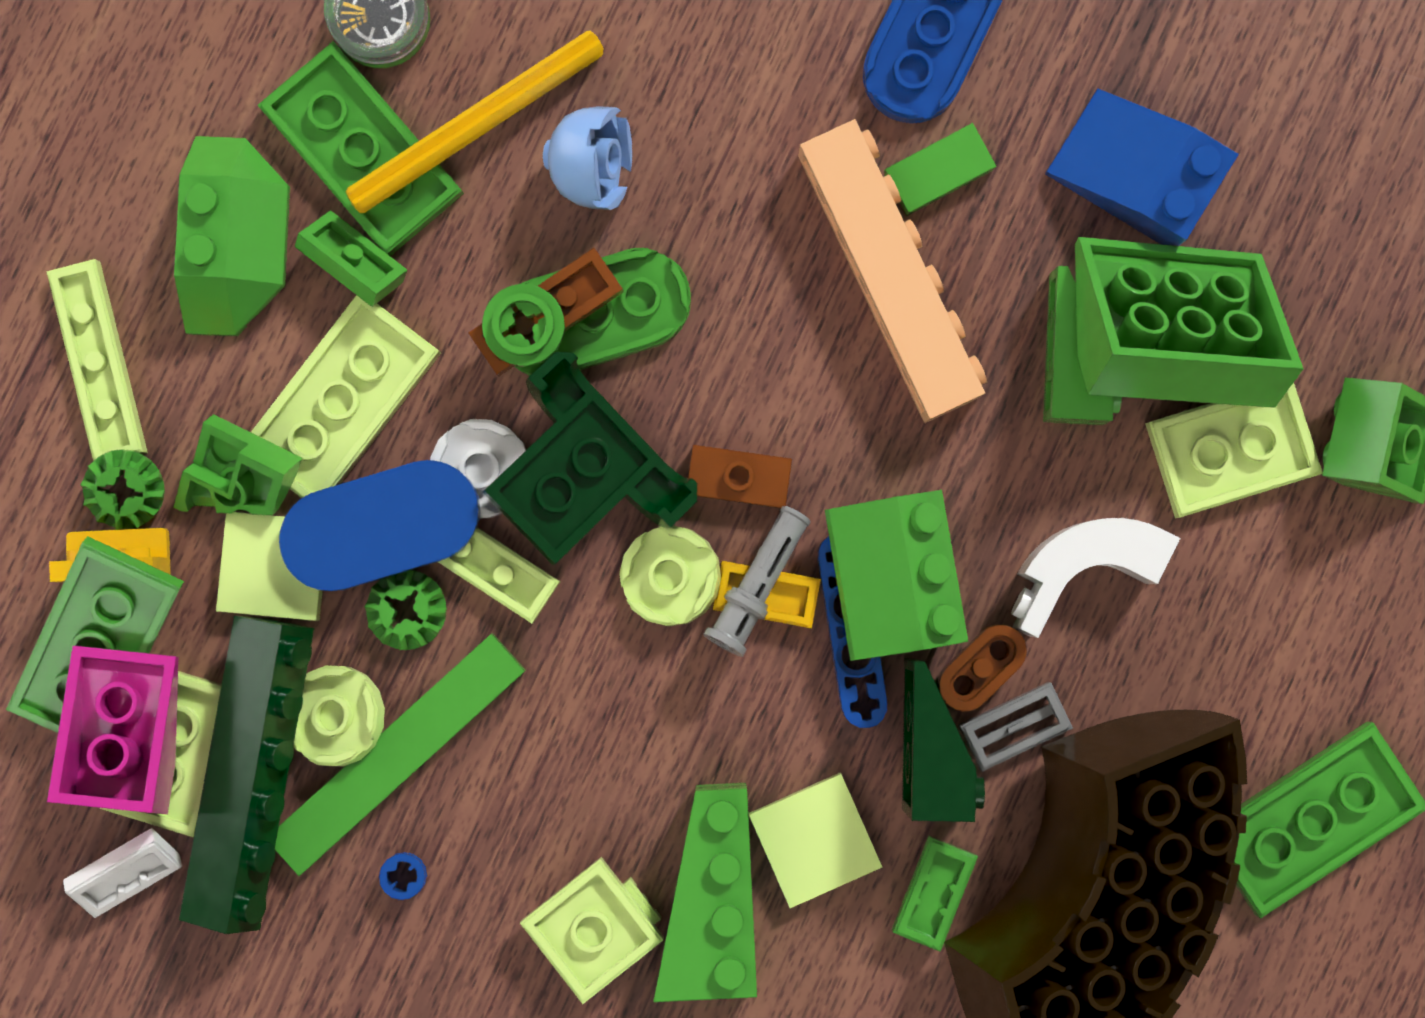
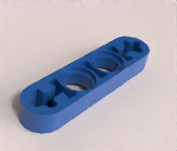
M828 536L821 542L817 550V562L840 706L844 717L852 725L859 728H870L878 725L884 719L887 712V696L880 657L870 658L868 664L858 670L850 669L843 663L842 650L847 644L844 621L834 610V600L839 594L838 586L833 588L829 586L828 578H836L834 563L827 562L826 553L831 552ZM874 672L875 683L865 682V688L869 698L877 699L878 707L870 709L869 718L862 719L858 711L850 710V703L858 700L857 685L852 684L846 687L844 678L846 676L862 678Z

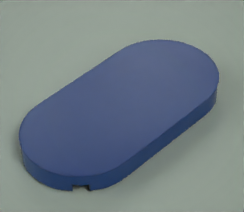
M892 0L868 49L863 66L865 91L873 105L885 116L904 123H921L942 114L956 98L1002 0Z
M434 460L412 462L310 493L297 501L288 511L281 526L279 535L281 556L291 574L311 588L323 591H340L436 563L461 552L469 543L478 526L481 512L479 497L471 481L453 466Z

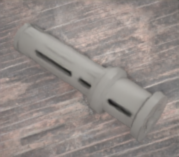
M788 506L781 507L777 519L759 548L739 587H732L731 590L726 592L724 598L727 603L713 628H706L703 634L704 637L732 654L740 657L745 655L747 649L744 644L758 619H765L768 613V605L765 604V601L782 570L785 568L806 527L811 523L809 518Z

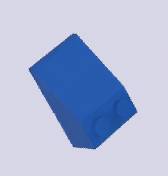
M1097 89L1045 175L1157 243L1180 246L1188 239L1239 154L1195 127Z

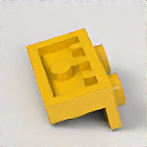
M166 528L69 532L66 535L67 561H49L50 582H64L82 542L88 536L171 575L169 531Z

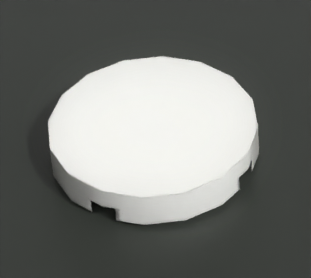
M470 419L454 426L438 440L430 460L451 465L467 477L473 484L479 497L480 518H492L503 513L482 492L526 451L524 443L510 428L493 420Z

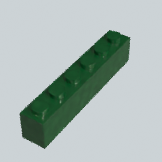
M234 616L179 916L180 921L223 934L257 931L261 928L262 917L266 910V895L271 867L275 860V845L279 822L285 805L284 794L288 772L294 755L293 744L297 722L303 705L302 694L306 672L312 655L311 644L314 628L271 619Z

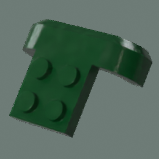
M555 352L526 379V385L532 397L554 424L482 492L552 565L556 564L624 497L647 518L663 528H671L697 502V482L692 478L687 479L679 475L659 457L589 383L577 365L578 357L571 352Z

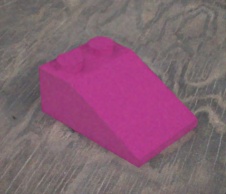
M72 646L47 802L168 815L176 764L179 657Z

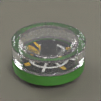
M324 0V17L331 35L348 57L364 66L389 68L402 64L420 50L427 38L430 28V10L427 0Z

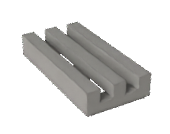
M1046 682L958 724L982 772L1073 729L1051 682ZM1044 697L1047 698L1049 704L977 738L975 730ZM1052 714L1055 715L1058 722L987 756L985 755L983 747Z

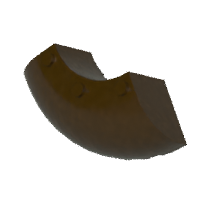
M1164 710L1126 716L1097 724L1041 746L1045 765V805L1037 840L1028 862L1008 893L987 915L964 932L944 942L966 1018H1173L1181 1006L1176 1000L1185 989L1192 974L1199 978L1219 937L1213 931L1219 920L1223 904H1231L1240 871V865L1235 863L1239 833H1246L1247 816L1241 814V785L1247 784V764L1240 719L1205 710Z

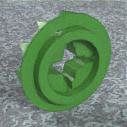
M516 284L499 291L490 300L484 311L482 330L488 347L498 358L507 363L524 367L543 363L554 351L559 349L565 330V322L560 305L549 292L531 284ZM516 306L520 313L523 312L528 319L535 316L537 318L542 315L545 316L539 319L538 323L532 327L533 339L535 341L532 345L521 333L510 334L504 337L516 325V319L514 318L516 314L513 310Z
M124 449L109 451L95 459L88 465L84 479L80 484L84 495L83 506L89 508L96 517L97 522L105 523L116 530L138 528L150 521L160 510L165 494L164 481L157 466L146 456ZM125 470L124 478H126L127 487L143 494L129 496L125 499L124 505L119 509L120 503L117 502V494L109 492V489H103V487L118 483L120 476L123 475Z
M415 570L380 579L371 587L367 603L364 606L367 614L368 628L382 644L399 650L416 649L428 644L439 634L446 619V601L441 588L432 578ZM417 591L418 594L414 599L416 602L413 605V610L418 613L417 616L423 622L404 619L401 623H397L394 628L393 624L396 621L394 618L398 611L392 606L393 603L388 598L406 601Z

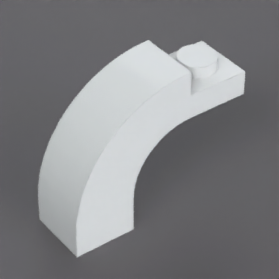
M1126 518L1097 519L1062 529L1042 542L1028 556L1018 571L1017 575L1033 582L1034 585L1031 590L1024 588L1018 596L1011 612L1013 616L1017 617L1012 628L1029 637L1039 638L1066 584L1076 574L1092 566L1112 567L1145 584H1158L1180 538L1152 524Z

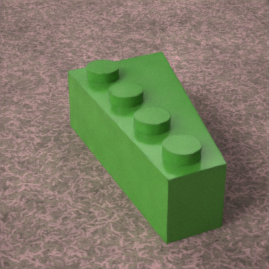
M746 783L696 785L654 1002L757 997Z

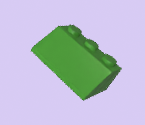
M942 490L897 496L825 510L850 661L969 642Z

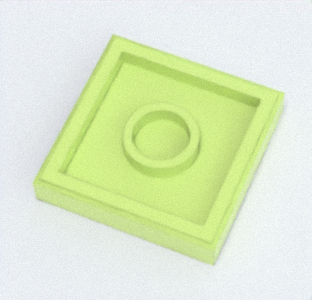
M241 512L226 513L216 604L217 612L320 621L323 590L311 588L296 579L286 567L281 556L279 535L284 516L252 515L251 513Z
M841 773L749 813V817L789 908L882 868Z
M602 857L520 921L521 926L582 1004L664 940V936Z

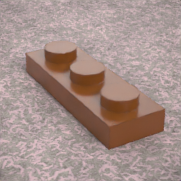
M592 248L538 285V287L549 292L560 305L565 322L564 332L624 292L595 248ZM517 306L514 307L516 325L504 337L510 334L521 333L525 339L530 341L531 345L534 344L532 327L538 323L539 319L545 316L542 315L538 318L535 316L528 319L523 312L520 313ZM482 324L468 332L498 377L516 366L502 361L491 351L485 341Z

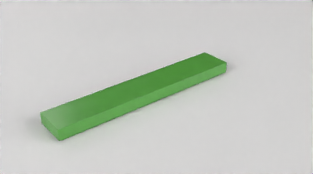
M490 634L383 731L376 746L364 758L346 765L279 826L275 850L298 876L302 875L527 670L494 634Z

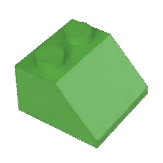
M1345 377L1342 392L1337 396L1334 404L1335 422L1331 439L1323 451L1324 469L1322 476L1347 487L1412 503L1424 504L1425 396L1403 383Z

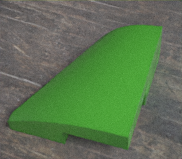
M213 414L203 422L193 463L182 472L173 508L188 512L194 506L215 507L216 513L232 514L236 510H245L252 515H273L288 494L297 475L302 457Z

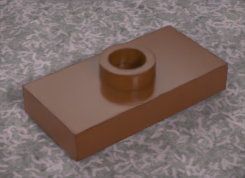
M693 445L688 479L692 478L697 482V497L781 509L782 506H786L792 459Z

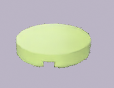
M677 526L655 528L637 537L625 552L619 573L621 587L624 589L626 600L631 609L646 621L665 626L687 624L706 613L717 597L721 581L719 559L709 542L693 530Z
M325 665L308 672L305 678L302 694L303 705L298 717L293 747L316 765L344 767L361 760L376 746L384 728L385 707L379 689L366 674L352 667Z

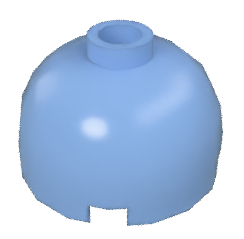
M588 107L566 115L553 131L551 139L547 140L544 145L543 163L545 168L549 170L554 185L562 196L579 206L612 210L619 206L626 194L627 187L618 185L621 166L631 172L632 138L627 118L616 116L621 111L617 107Z

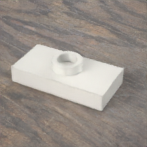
M151 828L63 880L65 893L96 918L182 867L181 857L169 843Z

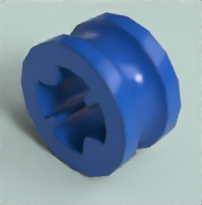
M407 852L395 854L387 859L381 867L379 874L380 886L384 892L391 898L398 900L410 899L418 894L425 885L427 878L426 866L422 860L416 855ZM402 861L411 864L408 869L409 871L415 868L417 873V880L410 881L407 885V890L396 888L398 881L393 884L390 881V872L397 870Z

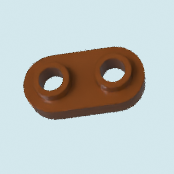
M992 625L982 630L941 671L937 686L944 702L959 711H972L983 705L1023 665L1027 654L1024 638L1017 630L1006 625ZM1001 640L1007 647V653L1002 659L996 660L990 654V646L993 642ZM962 675H966L971 681V688L966 694H958L954 689V681Z

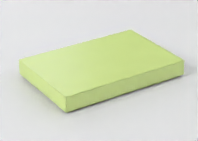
M1294 383L1275 408L1209 403L1145 423L1175 519L1323 474Z
M178 671L176 764L168 815L108 808L99 809L194 837L222 684Z

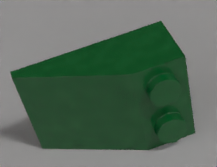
M904 658L902 810L912 821L975 822L976 809L984 808V778L977 777L975 765L926 663L915 658Z

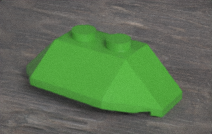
M196 136L179 174L174 278L185 333L188 335L239 336L247 327L246 325L285 287L290 186L246 138Z

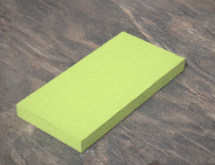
M356 295L251 433L302 457L297 475L290 488L299 497L303 498L310 493L339 485L427 373L441 352L380 305L375 304L371 307Z

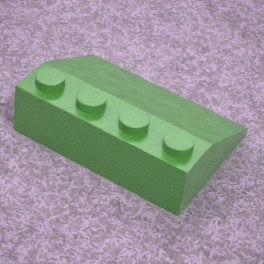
M1078 237L1075 243L1077 355L1089 395L1275 408L1303 371L1301 360L1262 254Z

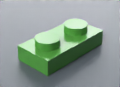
M331 210L298 233L295 248L371 307L404 282L407 273L405 267Z

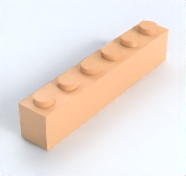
M856 119L800 144L798 157L924 423L980 398L985 394L982 387L983 384L987 383L985 372L975 355L968 358L960 339L965 338L962 323L954 310L946 311L939 294L944 292L941 279L933 265L925 267L917 250L922 247L920 235L911 220L903 221L896 206L897 203L901 202L899 191L892 177L889 174L883 177L875 162V159L880 157V154L870 131L867 129L861 132Z

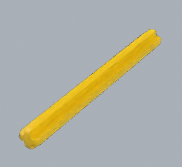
M586 31L349 186L346 190L349 201L359 213H365L602 57L604 48L600 40L592 31Z

